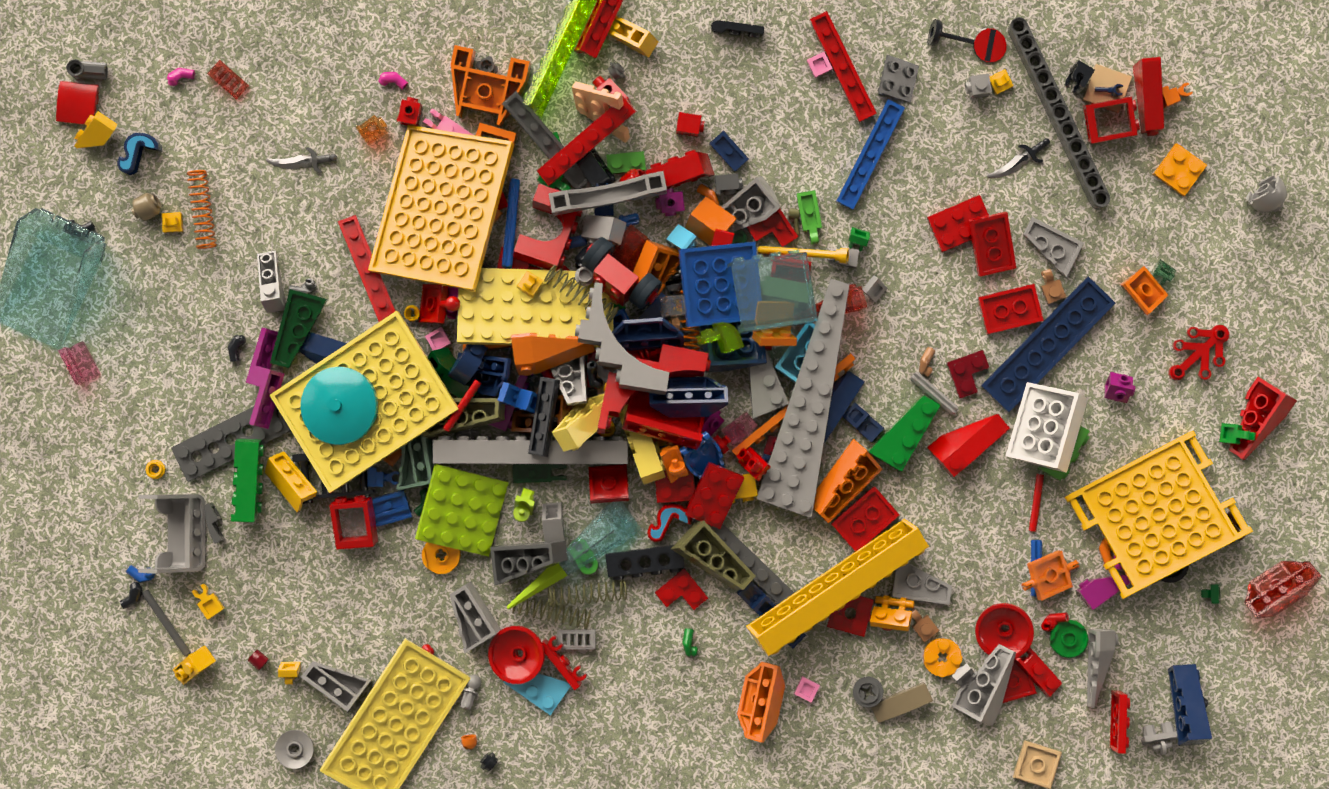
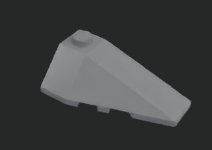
M759 176L725 203L722 208L737 218L728 231L735 232L768 219L781 206L774 190L762 176Z
M1089 628L1087 706L1090 708H1095L1115 652V645H1118V634L1113 629Z
M999 644L985 659L984 665L971 675L973 678L959 689L952 707L981 723L993 726L1001 710L1016 652Z

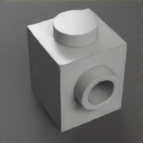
M989 74L975 75L968 78L967 82H965V90L969 94L970 99L988 97L992 93Z

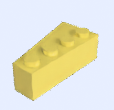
M627 405L620 414L622 426L625 418ZM624 430L643 484L665 478V468L662 459L659 460L658 453H661L658 443H653L652 437Z

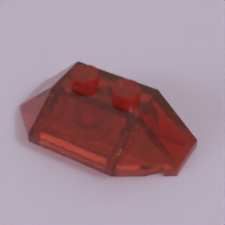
M1281 561L1249 581L1245 606L1256 619L1274 617L1307 596L1322 578V575L1310 561Z

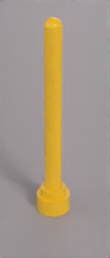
M759 246L757 249L761 254L829 258L847 264L849 260V248L825 251Z

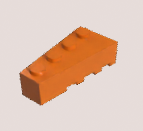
M855 439L851 441L816 489L814 510L827 523L836 517L883 470L871 454Z

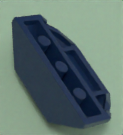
M663 317L623 320L612 331L616 340L626 351L662 348V344L684 347L683 332Z
M458 352L457 359L461 356L462 353ZM484 355L480 366L470 381L473 383L476 379L482 383L477 390L478 394L498 397L503 382L507 383L510 379L513 360Z
M709 377L668 378L665 395L649 393L650 407L669 418L709 417L728 405V387Z

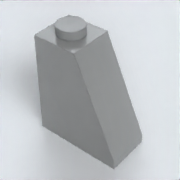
M562 502L547 503L542 506V525L545 542L566 541Z

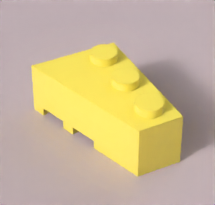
M604 394L587 398V403L576 404L554 429L552 434L563 451L579 449L587 439L597 432Z

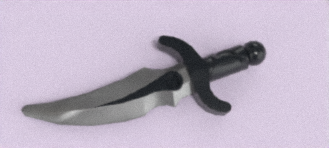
M1045 138L1032 148L1023 144L1018 145V148H1023L1025 152L1016 155L1005 166L988 174L987 177L998 178L1014 173L1022 165L1028 164V161L1031 159L1037 163L1043 162L1035 154L1049 145L1050 140Z

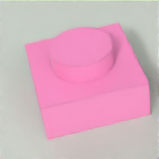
M825 52L807 60L814 78L832 70Z
M442 327L425 336L432 350L442 349L452 344Z
M802 676L794 694L812 703L820 685Z

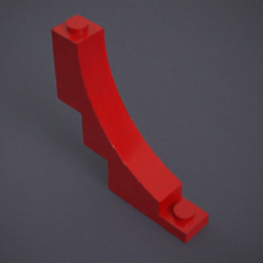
M662 344L659 362L636 358L652 368L669 372V378L683 375L703 377L705 371H709L711 360H708V353ZM609 372L597 433L605 434V429H610L612 417L608 416L619 418L629 401L640 392L619 388V382H616L617 373Z

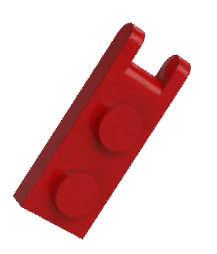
M1029 648L1026 651L1028 656L1023 661L1019 657L1015 658L1014 661L1047 697H1051L1061 686L1062 682L1039 656Z

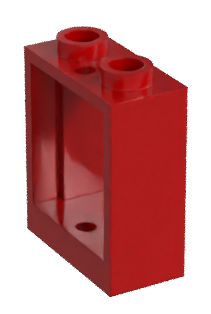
M1132 97L1083 105L1089 143L1138 135L1137 131L1140 130L1138 119H1135L1134 112L1137 111L1136 101L1132 100ZM1126 103L1130 131L1098 137L1094 109Z

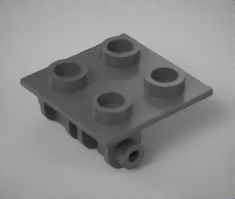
M887 55L886 60H884V69L881 72L880 86L877 89L878 95H889L911 103L919 66Z

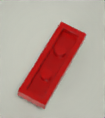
M556 635L552 636L549 641L544 639L542 644L546 656L574 690L579 688L582 684L581 681L587 677V674L585 673L583 676L577 675V671L581 668L580 665L576 666L573 671L570 669L568 658L565 655L561 656L557 652L562 648L563 644L561 643L559 646L553 645V640L557 638Z

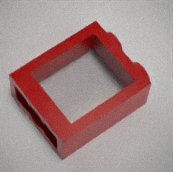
M358 495L351 499H347L346 496L335 498L329 506L336 550L374 547L378 542L372 497Z

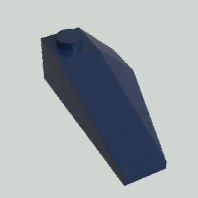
M310 332L299 352L317 364L347 343Z
M850 371L834 382L824 443L865 382Z

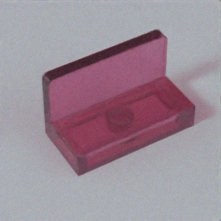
M83 341L70 348L64 347L58 350L76 385H82L101 374Z

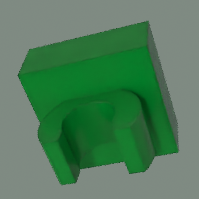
M852 227L848 240L850 241L849 248L851 249L853 244L856 243L860 245L859 251L861 252L864 246L867 247L870 232Z

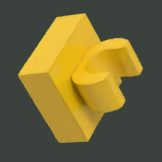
M1006 69L990 76L991 87L995 95L1014 86Z
M182 212L161 213L163 233L183 232Z
M527 270L518 283L517 289L533 298L544 280Z
M281 662L278 668V677H285V685H293V680H295V677H298L301 670V662Z

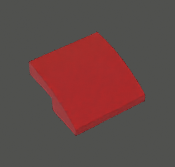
M60 81L57 95L56 121L84 124L90 115L95 116L96 105L99 101V85Z

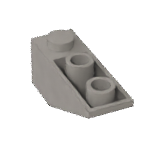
M276 250L257 254L261 303L266 313L282 311L285 309V296Z

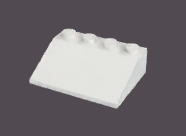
M1027 382L1006 456L1067 473L1088 398L1079 393Z

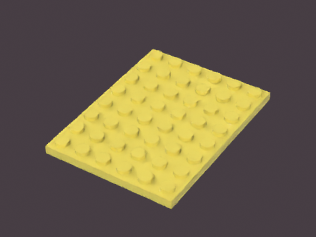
M395 311L270 394V397L329 493L339 489L458 410L457 404L399 311ZM347 367L357 370L372 383L378 398L376 420L369 432L353 443L335 445L323 442L307 429L302 419L300 404L304 388L313 376L324 369Z

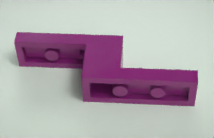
M262 327L246 383L260 387L249 424L269 429L275 409V403L270 394L281 388L284 373L270 370L272 365L270 361L278 332Z

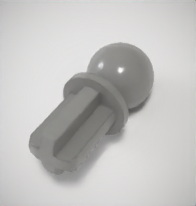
M470 675L471 679L466 685L468 688L463 689L464 695L460 707L465 710L471 709L474 698L478 695L475 690L480 687L481 679L477 675Z

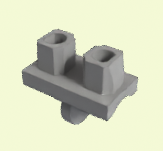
M1172 721L1160 724L1161 734H1156L1154 725L1144 726L1143 738L1141 739L1142 745L1158 742V744L1152 745L1153 751L1160 750L1161 755H1166L1167 749L1173 748L1172 742L1165 743V741L1177 739V731H1175Z

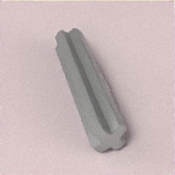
M918 372L911 376L910 380L935 402L940 404L943 409L950 415L955 414L958 406Z

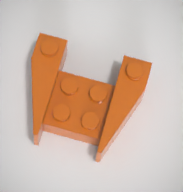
M455 45L451 60V72L456 116L462 118L464 108L498 115L497 125L502 127L510 114L502 103L515 91L521 95L528 83L532 64L530 61L511 57L507 76L472 69L476 54L474 49Z

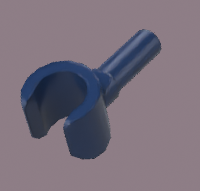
M1116 84L1108 88L1095 87V92H1107L1113 97H1118L1123 93H1117L1116 88H1122L1123 85Z

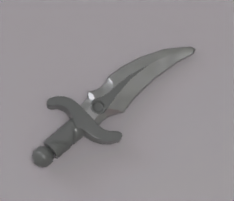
M307 147L306 150L311 153V156L299 155L286 159H266V162L286 169L313 166L317 173H322L318 168V163L336 161L337 156L336 154L317 156L312 148Z

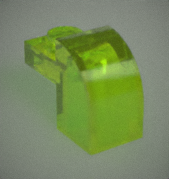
M725 322L712 323L714 331L710 328L701 331V335L696 337L698 344L702 345L717 340L721 353H728L744 347L739 331L733 325Z

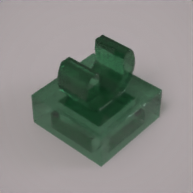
M1160 259L1155 265L1152 276L1154 278L1158 275L1162 276L1163 279L1160 284L1164 285L1166 280L1171 282L1175 277L1176 269Z

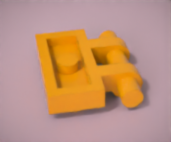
M888 595L883 597L876 596L875 603L882 604V607H873L870 626L909 631L912 611H906V608L914 609L915 601L907 600V598L903 597L900 599L890 598ZM889 605L898 606L899 609H891Z

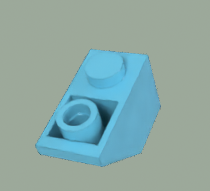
M679 224L666 239L677 250L695 248L697 243L696 235Z

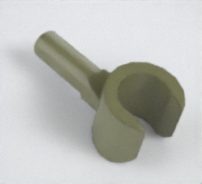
M790 208L788 218L794 219V230L799 235L798 222L800 212L798 209Z

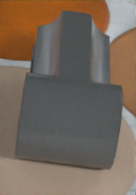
M73 59L66 66L68 74L78 80H106L108 76L107 63L85 62ZM80 65L81 71L77 74H74V68Z

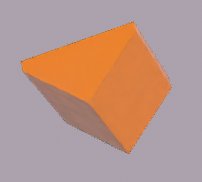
M706 196L690 214L685 228L711 246L715 229L729 231L737 218Z
M1145 266L1120 284L1146 315L1150 314L1168 296Z

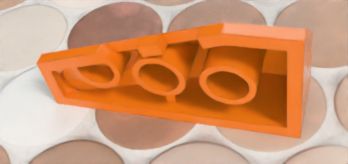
M537 333L511 335L514 362L518 375L529 376L531 374H538L595 351L594 345L578 343L577 336H567L564 339L557 338L554 334H549L548 337H537Z

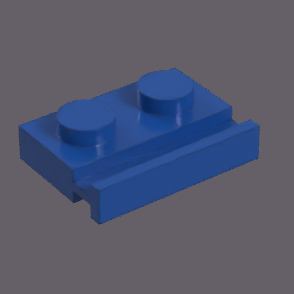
M405 490L372 498L376 527L412 517Z

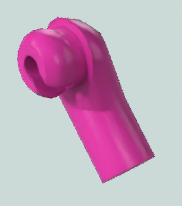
M175 69L167 76L168 84L176 86L181 78L194 79L195 70Z
M383 72L379 78V83L383 86L388 85V83H395L403 90L408 85V82L397 72Z

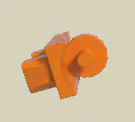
M668 445L660 450L661 453L659 454L671 483L680 477L688 475L677 445L673 447Z

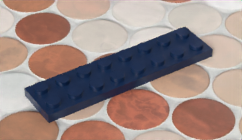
M1089 276L1086 277L981 384V387L1003 409L1010 412L1022 400L1027 382L1037 384L1112 308L1115 302Z

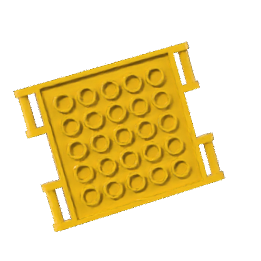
M1194 430L1065 497L1067 503L1070 502L1082 523L1083 531L1098 525L1116 558L1105 563L1103 566L1111 574L1121 592L1120 596L1122 599L1253 532L1236 507L1234 498L1220 504L1201 470L1213 465V462L1207 458L1198 443ZM1189 441L1201 461L1200 464L1197 465L1184 442ZM1077 497H1082L1094 519L1088 520L1076 499ZM1225 508L1230 510L1241 529L1240 532L1236 531L1224 510ZM1115 565H1121L1133 586L1132 588L1127 589Z

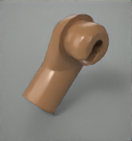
M931 347L926 348L920 359L919 372L926 377H929L933 370L928 366L936 352Z

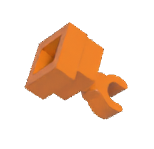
M1189 83L1182 84L1178 89L1176 87L1169 89L1168 86L1162 87L1163 109L1180 102V96H1190L1192 92H1184V87L1188 86Z

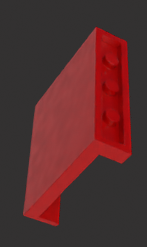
M683 375V376H674V377H696V376H693V375ZM640 391L627 405L622 429L697 450L702 442L703 434L701 433L705 417L669 418L650 407L649 393Z

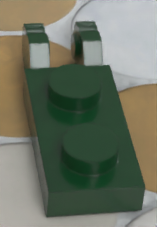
M513 464V483L567 480L565 475L552 476V469H565L567 464Z

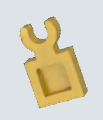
M201 584L203 593L199 594L195 589L192 591V594L196 598H200L201 601L197 605L206 619L209 620L225 608L216 594L212 593L209 595L207 585Z

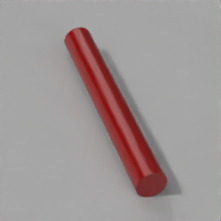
M476 379L458 404V410L452 413L443 429L450 432L482 384Z
M1042 474L1036 475L1029 531L1034 532L1037 531L1044 475Z

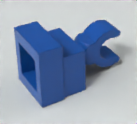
M371 467L368 469L367 487H384V481L396 485L398 482L393 481L392 476L400 474V472L394 471L390 474H385V472H377V468Z

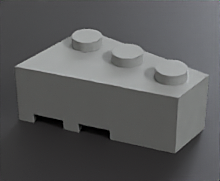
M472 582L465 584L450 594L455 618H457L459 635L464 646V654L501 630Z

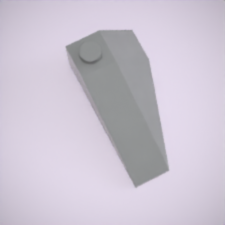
M586 355L550 369L554 378L560 380L559 388L568 406L587 403Z

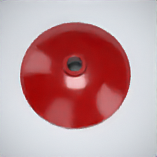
M999 603L988 607L981 613L976 623L975 635L979 646L986 654L990 655L1000 644L1016 652L1015 658H1018L1030 648L1034 638V626L1029 615L1020 607L1009 603ZM1007 625L1009 629L1003 630L1002 626Z
M509 626L500 630L491 640L488 659L493 672L500 679L511 684H523L539 674L544 664L545 652L541 640L532 630L523 626ZM519 650L523 652V656H519Z

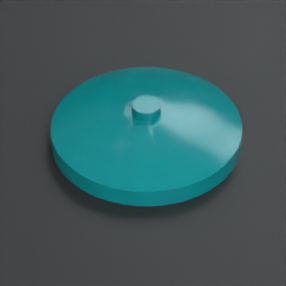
M331 367L320 371L307 383L301 397V415L304 424L316 438L329 444L344 445L361 439L372 428L378 413V398L372 383L362 373L347 367Z

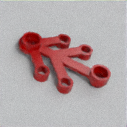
M1216 325L1211 330L1198 329L1197 327L1187 329L1186 334L1191 339L1208 337L1209 339L1204 343L1184 342L1183 340L1174 341L1172 347L1175 351H1196L1180 365L1170 367L1168 371L1169 377L1172 380H1181L1185 376V370L1201 357L1198 376L1202 380L1209 379L1211 377L1209 349L1214 344L1215 357L1212 363L1215 367H1222L1226 362L1223 357V343L1229 339L1230 335L1228 328L1224 325ZM1191 329L1196 331L1195 336L1190 334ZM1218 331H1222L1223 336L1221 338L1217 335ZM1177 342L1182 344L1181 349L1176 347ZM1217 358L1222 360L1220 365L1216 363ZM1176 369H1179L1181 372L1179 376L1175 375ZM1204 370L1208 373L1206 378L1202 376Z

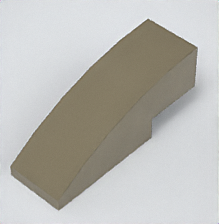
M921 682L882 699L877 706L871 708L878 723L926 705L932 702L933 699L926 684Z

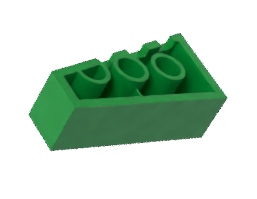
M925 395L921 396L868 452L880 461L902 472L938 411L940 404Z
M237 439L235 441L234 468H237V472H234L233 487L236 488V491L233 492L232 505L235 507V513L231 514L232 522H255L259 513L263 511V502H260V494H263V483H260V475L264 473V464H261V456H264V445H261V440Z

